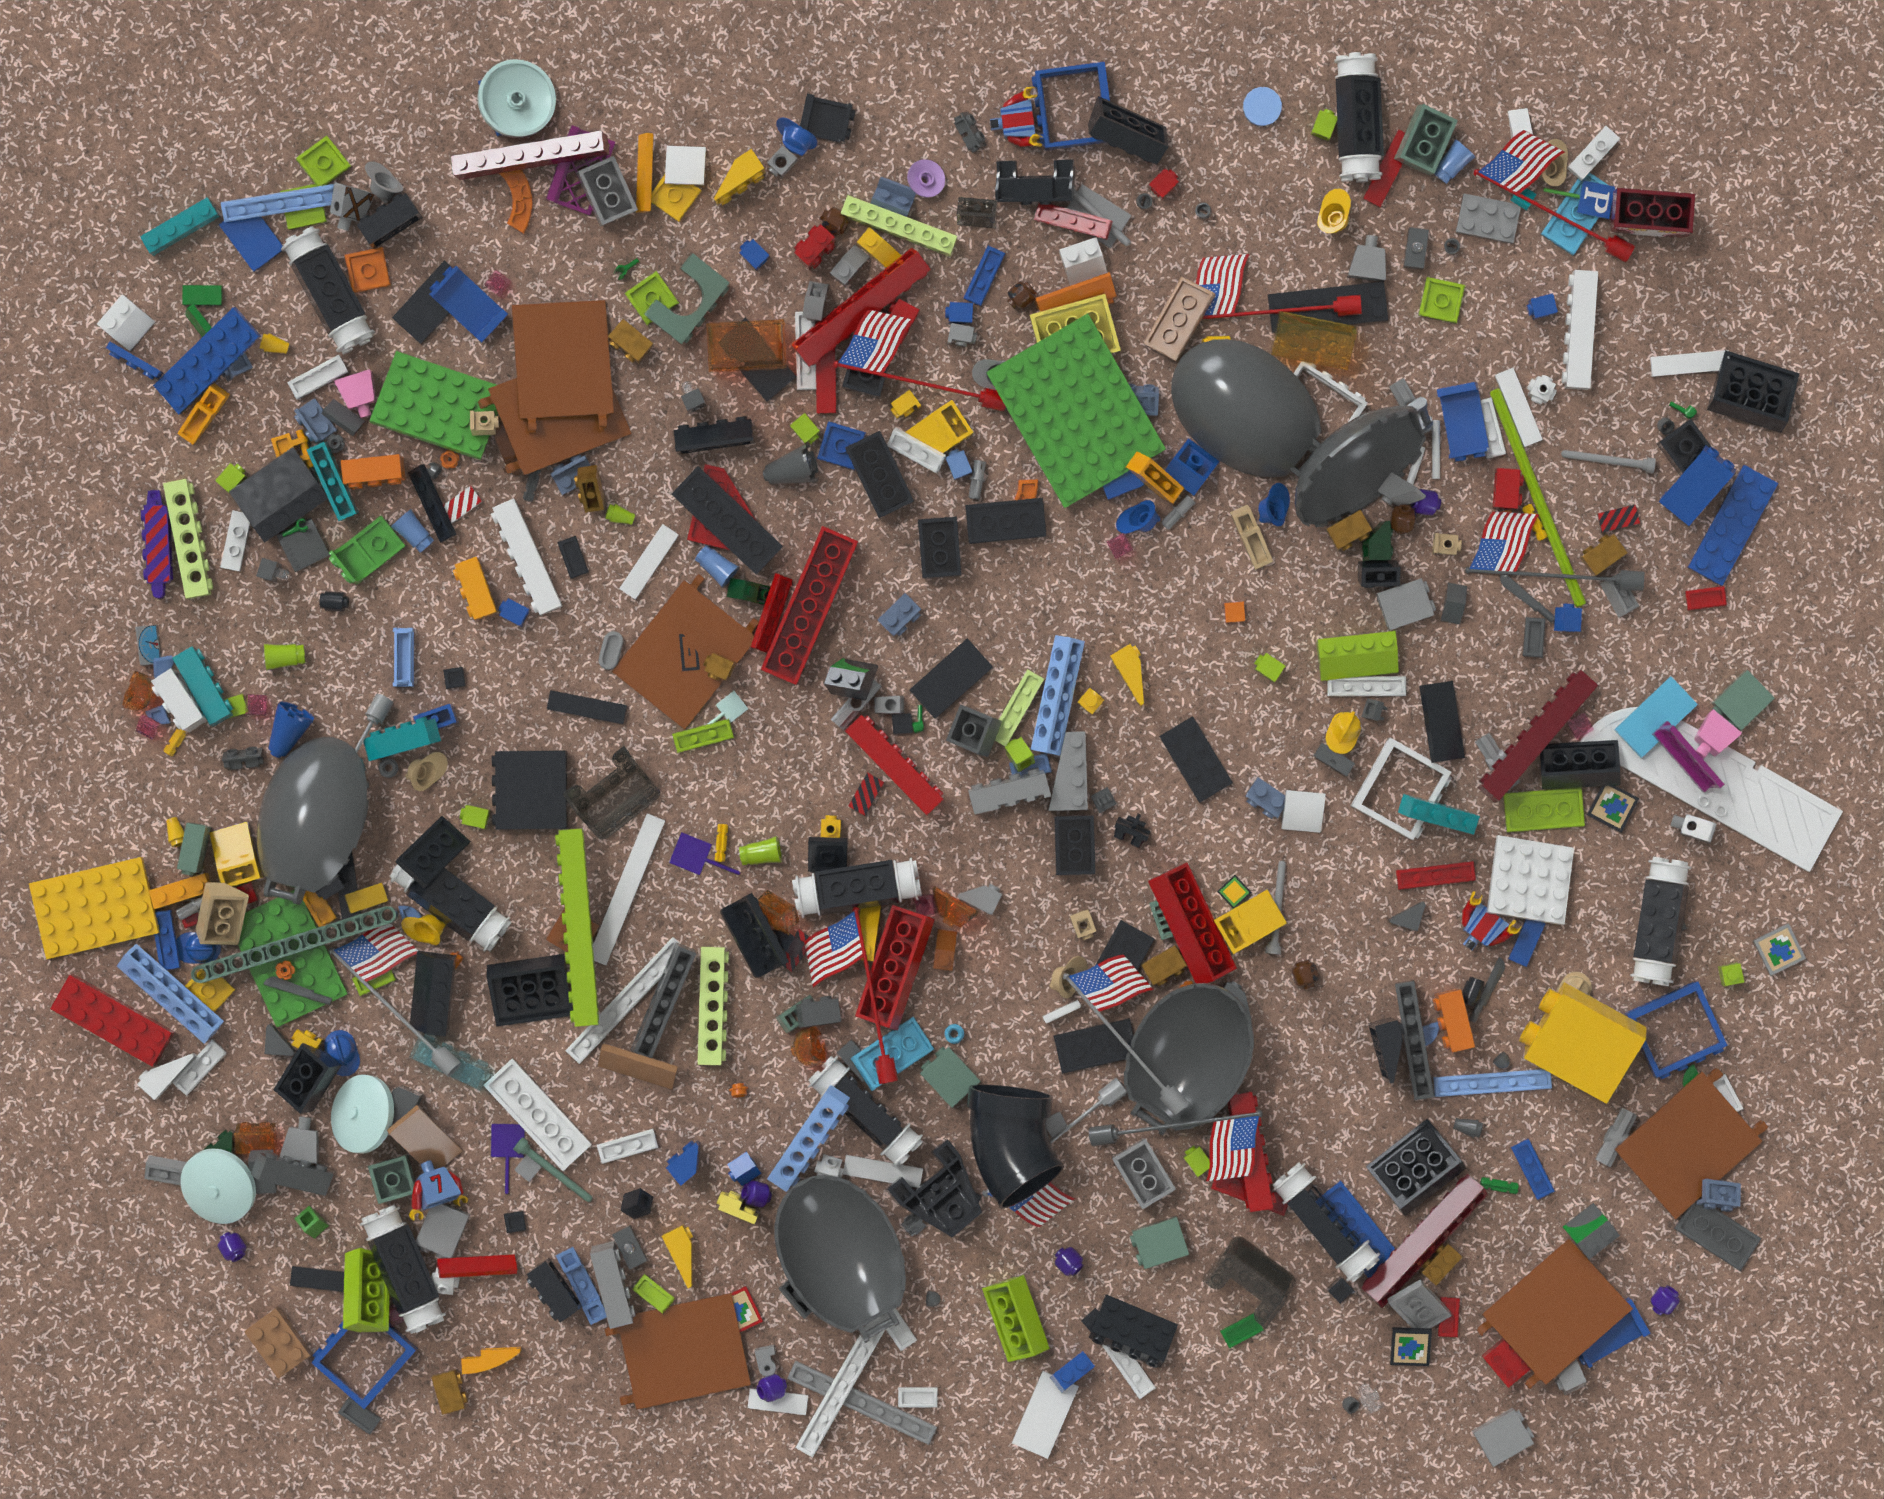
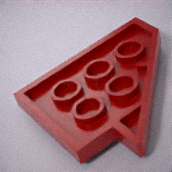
M705 464L703 471L754 518L725 469ZM692 516L687 537L688 541L729 550L695 516Z

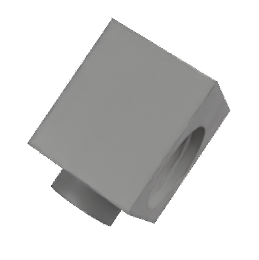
M782 145L767 162L768 170L775 177L779 175L783 178L798 159ZM780 158L787 161L786 166L783 168L776 166V161Z

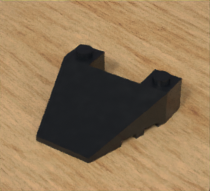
M945 1139L931 1151L932 1155L942 1166L940 1170L915 1190L909 1186L903 1177H899L885 1190L897 1205L952 1238L978 1217L982 1211L959 1152L948 1139Z

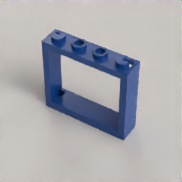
M1105 62L1035 71V76L1032 77V86L1037 88V97L1034 98L1035 107H1039L1040 115H1037L1038 127L1042 126L1043 134L1039 135L1043 136V138L1040 137V143L1045 147V151L1107 143L1103 140H1096L1093 137L1050 143L1042 85L1043 78L1097 71L1100 96L1110 101Z
M1698 981L1689 983L1625 1013L1627 1017L1637 1022L1636 1018L1693 992L1697 994L1718 1043L1659 1069L1645 1040L1641 1050L1655 1078L1664 1079L1671 1075V1071L1675 1069L1678 1071L1684 1070L1689 1067L1688 1063L1693 1061L1699 1063L1707 1059L1706 1055L1713 1053V1055L1719 1054L1724 1051L1723 1047L1728 1046Z
M342 1321L338 1326L340 1331L336 1335L332 1333L325 1341L327 1345L323 1350L319 1348L312 1355L315 1359L311 1363L359 1406L365 1409L418 1348L389 1323V1331L387 1333L406 1350L369 1393L362 1398L321 1362L348 1331L343 1329Z

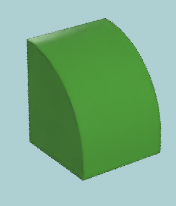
M308 1206L294 1218L302 1230L314 1239L329 1226L311 1206Z

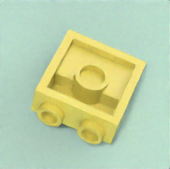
M731 1190L729 1193L723 1191L720 1193L716 1203L720 1205L718 1210L755 1224L759 1214L755 1213L756 1209L745 1205L744 1208L741 1207L743 1199L740 1198L741 1194Z

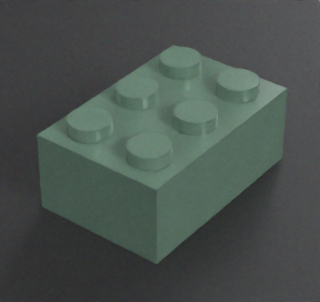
M1425 104L1417 105L1394 159L1427 175L1435 174L1458 120Z

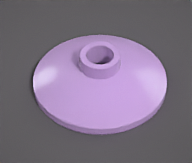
M923 159L916 161L909 168L907 175L908 183L917 195L928 198L934 197L944 188L945 175L937 163ZM921 178H925L927 183H924Z

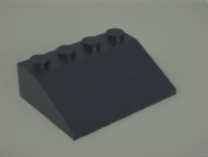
M1725 350L1712 388L1707 410L1782 433L1789 420L1800 373Z
M294 447L229 491L264 543L328 499L324 488Z
M564 954L487 965L486 977L496 1027L570 1016V1011H573V1005L569 1003L568 991H570V985L567 982L568 971Z
M1389 1017L1370 1022L1368 1026L1382 1078L1391 1084L1395 1080L1403 1041L1402 1035L1405 1032L1402 1022L1400 1023L1398 1020Z
M1428 1119L1424 1120L1366 1166L1404 1216L1408 1215L1467 1169L1462 1160Z

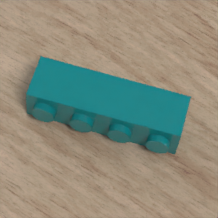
M206 197L143 234L140 238L149 253L154 256L216 220L220 215L212 201Z
M322 442L307 449V453L338 521H343L359 514L348 487L343 484L342 474L328 443Z
M191 646L172 657L210 726L214 727L233 716L231 710L234 708L228 699H224L222 695L224 690L219 682L215 683L213 679L215 674L209 665L206 667L203 661L205 656L200 648L197 650Z
M427 717L416 719V724H412L409 721L400 724L401 728L396 729V726L385 728V733H381V730L369 733L370 737L365 738L363 741L368 760L373 761L440 742L441 738L435 718L427 720Z
M1403 794L1398 813L1407 817L1473 835L1480 818L1479 815L1466 810Z

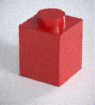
M1164 168L1148 184V188L1162 201L1178 185V176L1171 169L1168 171Z

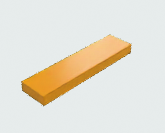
M653 133L638 135L636 207L638 210L636 213L651 211Z

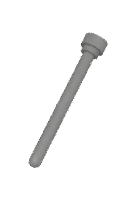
M1074 189V199L1091 215L1107 219ZM1112 224L1110 233L1123 245L1129 246L1131 244L1130 239Z
M1569 450L1561 452V456L1564 458L1642 468L1645 473L1653 474L1656 458L1647 457V459L1642 461Z
M1285 861L1278 863L1275 903L1280 911L1282 910L1286 870ZM1280 928L1271 932V941L1266 945L1265 953L1281 955L1282 947L1278 943Z

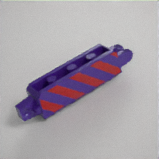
M151 490L147 494V504L144 505V510H141V521L144 522L145 529H142V541H145L146 548L142 552L143 560L146 561L143 576L144 580L151 584L153 596L157 599H163L166 596V584L173 580L171 522L168 507L163 505L161 491Z

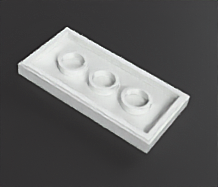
M1042 1371L1012 1443L1048 1459L1079 1386L1073 1384L1061 1393L1050 1379L1052 1374Z

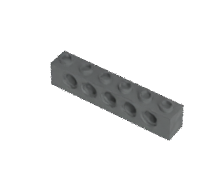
M677 942L675 943L632 1044L631 1052L649 1058L653 1057L696 956L694 949Z
M1415 980L1395 983L1401 1022L1405 1032L1403 1035L1414 1100L1433 1098L1434 1091Z

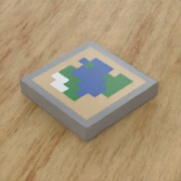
M1789 923L1753 940L1770 976L1806 959Z

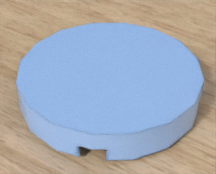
M1258 87L1251 90L1243 102L1245 117L1256 126H1266L1274 123L1282 110V102L1279 95L1268 87Z

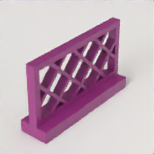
M572 125L567 137L590 132ZM608 139L610 155H605V159L610 158L615 141ZM604 156L596 157L590 161L584 159L586 163L575 167L573 161L558 163L545 201L556 203L590 216L592 212L591 205L589 204L588 210L580 208L577 202L578 199L586 196V194L575 198L571 187L579 184L580 180L569 186L566 176L572 171L577 173V169L585 165L589 167V163L597 159L600 162L603 161L602 157ZM567 189L573 200L568 202L558 200L561 192Z
M1669 721L1664 722L1652 733L1702 792H1706L1709 788H1721L1725 785Z

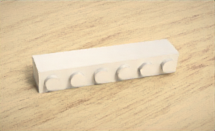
M1574 270L1572 275L1569 274L1568 286H1571V294L1567 296V306H1570V314H1566V325H1569V329L1564 337L1567 352L1563 354V364H1566V372H1562V383H1565V388L1590 389L1598 271Z
M513 498L493 507L494 513H491L495 524H500L502 529L499 531L503 542H508L510 547L507 549L511 560H516L518 566L515 569L519 578L523 576L526 584L523 587L526 594H531L533 598L531 605L534 612H539L542 616L562 607V603L516 500Z

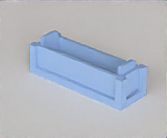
M393 628V686L414 687V628Z

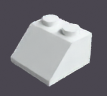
M1097 237L1059 249L1070 286L1107 273Z
M121 295L97 325L131 351L155 321L126 296Z

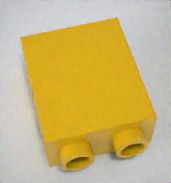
M1563 982L1558 992L1549 988L1538 1007L1539 1010L1545 1012L1539 1024L1537 1025L1529 1021L1519 1039V1042L1526 1045L1524 1059L1607 1104L1646 1040V1027Z

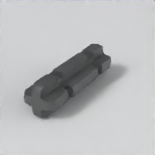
M541 469L529 474L525 487L526 492L524 491L523 495L524 500L529 502L534 500V491L536 492L540 477L538 475L541 473Z

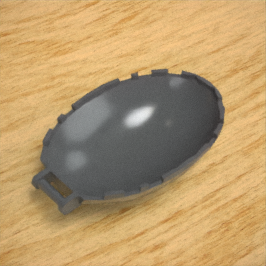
M1213 339L1200 343L1191 348L1177 364L1171 385L1174 408L1188 434L1206 452L1227 466L1246 474L1274 478L1287 476L1292 471L1300 477L1306 462L1300 469L1295 467V465L1312 444L1317 448L1322 444L1316 440L1321 433V426L1316 405L1308 390L1285 364L1259 347L1243 341L1229 339Z
M1419 397L1407 406L1385 407L1367 412L1344 424L1324 440L1306 462L1296 486L1295 508L1300 521L1308 527L1313 524L1316 528L1328 526V522L1332 520L1338 523L1342 520V516L1348 513L1352 515L1382 496L1378 489L1391 472L1402 478L1405 475L1403 470L1410 463L1414 465L1422 455L1420 449L1426 440L1423 432L1433 425V419L1427 411V400L1424 397Z
M334 737L311 739L292 751L272 776L261 803L256 831L258 858L261 870L266 878L263 892L265 897L274 896L300 905L305 891L315 893L325 885L329 886L339 876L337 873L344 864L347 865L350 859L348 857L352 849H356L368 812L367 788H369V782L366 781L365 771L367 770L362 758L358 756L355 749L347 742ZM276 884L293 887L295 891L291 893L275 889Z
M1195 983L1170 992L1151 1008L1138 1026L1130 1047L1165 1087L1167 1085L1170 1087L1174 1085L1187 1099L1189 1104L1174 1116L1160 1100L1162 1096L1160 1094L1162 1091L1160 1086L1132 1054L1128 1052L1125 1059L1124 1086H1126L1129 1099L1137 1103L1130 1114L1134 1117L1138 1116L1153 1127L1163 1124L1141 1110V1107L1164 1121V1125L1210 1119L1229 1102L1245 1078L1254 1050L1252 1021L1245 1006L1233 993L1217 985ZM1201 1124L1174 1127L1172 1129H1174L1175 1131L1183 1129L1189 1130ZM1168 1128L1158 1130L1159 1134L1163 1136Z
M819 1175L798 1182L783 1197L777 1210L774 1225L777 1255L784 1274L802 1302L816 1316L837 1329L849 1333L858 1330L863 1341L867 1343L870 1341L869 1338L892 1325L897 1326L900 1324L893 1309L901 1306L906 1276L904 1256L902 1255L896 1233L878 1203L866 1191L851 1183V1181L838 1176ZM888 1313L889 1319L867 1331L864 1330V1325Z

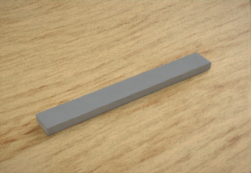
M796 1360L787 1379L823 1396L826 1395L835 1379ZM852 1387L843 1403L844 1406L928 1445L937 1429V1426Z

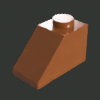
M938 929L933 969L953 971L957 931Z

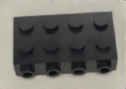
M753 893L720 910L721 916L755 978H759L789 962L786 952L781 948L776 933L772 931L768 918L763 914L759 907V901L754 897Z
M1106 1294L1089 1338L1098 1345H1106L1115 1352L1125 1353L1131 1359L1144 1361L1153 1368H1160L1166 1359L1178 1324Z

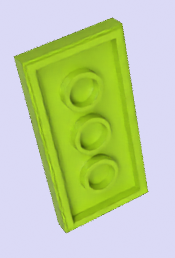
M1582 787L1506 793L1503 796L1506 832L1585 826Z

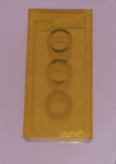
M1280 311L1271 346V355L1348 370L1357 334L1356 326Z

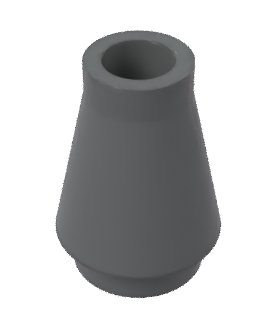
M1456 1118L1453 1129L1472 1138H1480L1483 1123L1474 1119Z

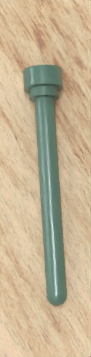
M522 1137L513 1148L514 1151L518 1154H526L586 1202L592 1201V1196L532 1150L525 1138Z

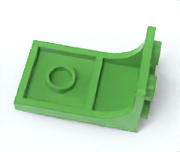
M381 515L347 543L336 550H331L329 552L331 555L329 560L335 567L343 570L341 575L348 583L358 585L405 548L406 545Z

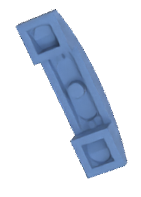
M571 1247L557 1254L556 1258L564 1273H566L590 1325L606 1318L603 1302L575 1248Z

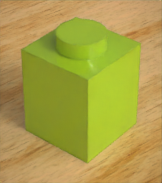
M1328 109L1320 110L1311 135L1329 141L1337 122L1335 112Z
M805 413L790 425L804 444L808 442L812 444L819 438L817 434L820 433V430Z
M230 463L215 481L229 493L231 489L247 479V476L244 474L246 470L238 463L235 466Z
M1265 653L1264 656L1260 654L1254 662L1256 665L1254 670L1273 683L1285 668L1284 664L1268 653Z
M1022 737L1011 740L1005 746L1006 755L1018 773L1035 763L1034 755Z
M466 805L465 808L461 809L459 819L462 820L461 824L486 829L490 810Z
M1741 963L1718 966L1722 986L1744 983Z
M1193 1145L1185 1151L1186 1155L1183 1158L1197 1177L1209 1169L1210 1160L1200 1146L1195 1147Z

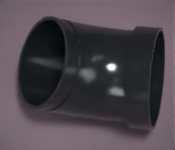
M970 1085L967 1107L970 1108V1137L976 1164L992 1197L998 1202V1206L1001 1209L1009 1208L1041 1190L1055 1179L1064 1168V1164L1058 1159L1047 1133L1046 1120L1051 1117L1053 1096L1036 1090L1012 1086Z

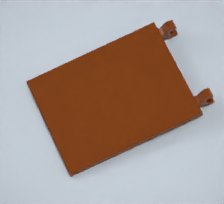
M605 300L512 305L520 419L528 420V433H536L537 418L597 415L599 429H607L606 415L614 414Z
M517 378L488 388L490 396L478 401L480 409L492 404L495 405L517 458L516 462L505 466L507 474L521 469L525 476L632 434L613 387L614 414L606 415L607 429H599L598 416L589 415L537 418L536 433H528V420L520 419Z
M700 574L695 577L691 584L683 580L612 670L615 675L683 729L688 727L724 681L722 678L717 681L707 676L708 672L704 671L706 667L703 666L707 655L717 653L738 663L751 647L754 638L752 632L759 623L758 620L753 618L746 627H743L700 593L697 589L705 580ZM679 634L685 635V637H682L685 668L697 667L696 649L699 655L700 670L682 671Z
M1714 1068L1708 1076L1701 1071L1614 1149L1675 1220L1702 1196V1180H1720L1762 1142L1758 1135L1768 1129L1767 1124L1764 1121L1762 1122V1120L1758 1121L1751 1129L1718 1091L1713 1083L1720 1079L1723 1073L1717 1068Z
M1568 1239L1482 1314L1486 1322L1480 1325L1477 1331L1481 1336L1490 1328H1494L1534 1372V1375L1524 1383L1531 1389L1539 1381H1542L1546 1386L1633 1308L1574 1243Z
M732 1293L672 1305L663 1314L657 1309L636 1313V1317H633L632 1324L612 1329L605 1327L606 1336L620 1334L632 1387L633 1394L620 1396L621 1405L635 1403L637 1410L751 1385Z

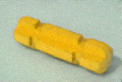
M1532 504L1522 508L1524 514H1536ZM1539 518L1536 519L1532 530L1533 532L1535 531L1537 540L1541 541L1547 538V533L1542 529L1543 525Z
M182 729L175 730L168 741L169 745L167 744L163 749L167 755L174 756L177 751L176 747L179 748L187 735L185 734L186 731H182Z
M718 824L715 861L724 862L728 825Z

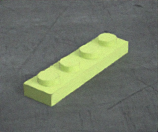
M1027 669L999 720H1002V724L996 736V742L1007 746L1044 678Z

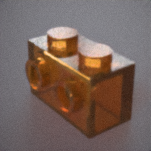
M767 890L757 899L763 914L768 918V923L774 929L781 930L787 934L800 922L796 907L771 891Z
M242 1122L236 1125L234 1132L236 1154H249L251 1150L274 1149V1153L276 1152V1123Z

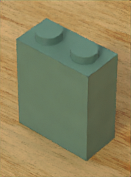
M1745 670L1711 704L1714 706L1712 709L1721 716L1723 715L1739 731H1742L1775 698L1748 670Z
M186 823L177 869L182 870L181 874L196 876L197 873H202L212 827L196 823Z
M948 1046L946 1049L944 1047L940 1048L935 1053L937 1057L932 1062L930 1060L926 1061L920 1067L922 1069L920 1074L952 1108L968 1094L970 1085H977L981 1080Z
M1177 1216L1132 1230L1133 1235L1130 1236L1133 1247L1137 1246L1139 1254L1136 1255L1139 1266L1143 1265L1144 1269L1189 1255Z

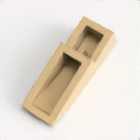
M1245 505L1230 512L1255 570L1272 563V557L1251 508Z

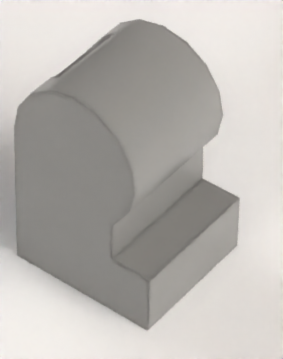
M904 696L875 697V713H904Z
M774 1344L755 1349L759 1371L765 1377L773 1375L776 1370V1363L771 1355L776 1354Z

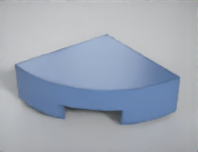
M172 655L153 659L155 678L172 668L174 663Z
M163 705L145 711L148 718L156 723H171Z
M398 906L402 920L406 917H422L420 912L411 906Z
M1438 1022L1423 1026L1426 1046L1431 1044L1437 1037L1439 1032Z

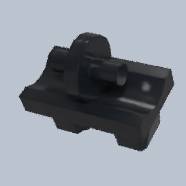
M1137 813L1135 818L1128 815L1127 819L1118 817L1115 824L1114 837L1123 840L1126 833L1133 836L1130 844L1140 848L1144 841L1147 842L1150 830L1144 828L1146 823L1139 820L1141 814Z

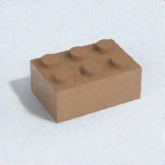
M279 1306L244 1331L278 1379L313 1354Z

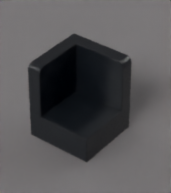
M641 1188L625 1193L620 1211L632 1219L651 1213L654 1197Z
M1341 1276L1326 1288L1339 1303L1344 1301L1351 1293H1355Z

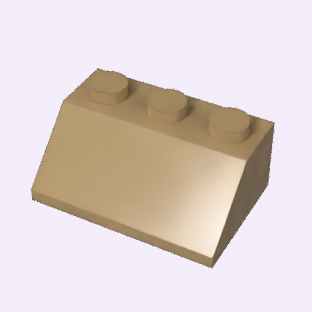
M205 883L196 926V933L200 944H239L249 898L248 894L226 883Z

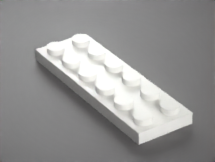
M513 1058L484 1084V1087L562 1171L592 1145Z

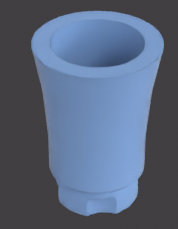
M1455 139L1448 152L1439 162L1435 175L1447 184L1450 179H1453L1476 157Z
M412 509L407 511L391 526L413 548L416 547L419 553L434 541L429 536L430 533L417 519Z
M707 545L695 558L700 563V566L722 588L730 582V578H733L739 570V566L730 562Z

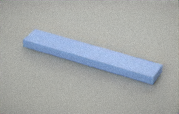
M334 184L221 202L224 222L330 206Z
M1544 1069L1433 1077L1434 1097L1552 1088L1551 1073Z

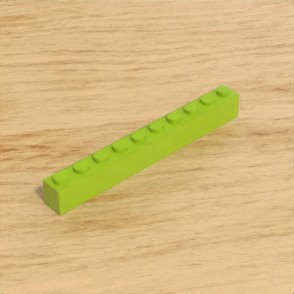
M583 828L558 830L559 834L555 835L556 846H560V854H557L558 866L562 867V874H559V885H563L564 893H560L561 905H565V913H562V923L567 928V932L564 933V944H568L565 960L566 964H570V972H567L568 984L571 983L572 991H568L569 1003H573V1011H570L571 1023L575 1024V1027L599 1025Z

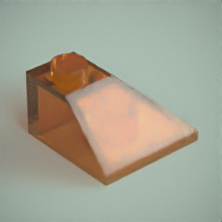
M936 886L932 888L937 913L944 918L943 923L950 927H953L955 924L961 928L978 915L979 911Z

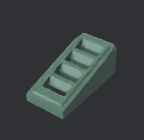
M1157 900L1150 902L1149 905L1161 940L1173 937L1171 931L1163 933L1162 929L1169 926L1168 923L1160 924L1161 921L1166 919L1164 916L1160 918L1157 916V914L1162 913L1161 909L1155 910V907L1159 906Z
M808 995L804 999H810L812 997L811 995ZM801 1001L776 1017L786 1033L799 1026L798 1021L796 1022L791 1012L793 1011L797 1016L796 1005L801 1004ZM785 1016H787L788 1019L790 1020V1022L792 1023L791 1026L789 1025V1023H788L787 1020L785 1019Z

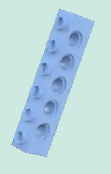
M1055 635L1031 750L1061 755L1085 641Z
M137 944L125 953L118 963L117 967L204 1044L217 1032L224 1022Z
M832 1085L828 1087L767 1178L769 1181L786 1192L790 1186L793 1187L800 1180L798 1174L800 1172L804 1174L810 1165L807 1161L810 1157L814 1159L820 1150L817 1148L819 1143L823 1145L829 1137V1134H827L828 1130H834L839 1122L836 1118L839 1114L843 1116L849 1107L846 1103L850 1097ZM826 1108L831 1109L833 1113L828 1112ZM816 1123L822 1124L823 1127H819ZM807 1137L811 1138L813 1142H810ZM797 1152H801L804 1156L798 1155ZM787 1166L792 1167L794 1171L788 1169Z

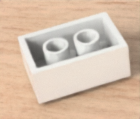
M170 668L151 681L154 685L152 690L157 697L160 696L164 700L162 705L168 713L174 715L175 719H173V722L179 730L191 732L207 721L189 687L177 670Z

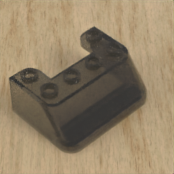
M625 746L616 751L612 756V762L617 769L586 792L582 786L575 785L563 793V796L575 813L599 839L609 838L660 796L659 788Z
M1235 1236L1229 1241L1201 1278L1204 1283L1213 1289L1223 1288L1228 1280L1232 1278L1261 1300V1303L1254 1311V1319L1265 1329L1284 1306L1296 1283L1293 1274L1242 1236Z

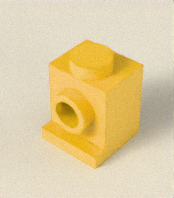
M908 390L891 403L893 408L890 411L896 419L903 415L906 418L915 411L913 409L915 406L919 409L921 404L913 393Z
M1089 688L1077 703L1092 715L1104 699Z
M825 815V819H821L820 837L840 838L841 820H837V816ZM829 825L834 827L833 833L827 832Z
M297 1029L291 1038L294 1040L291 1045L299 1048L304 1043L318 1049L324 1039L321 1037L315 1039L316 1035L309 1030L304 1032Z

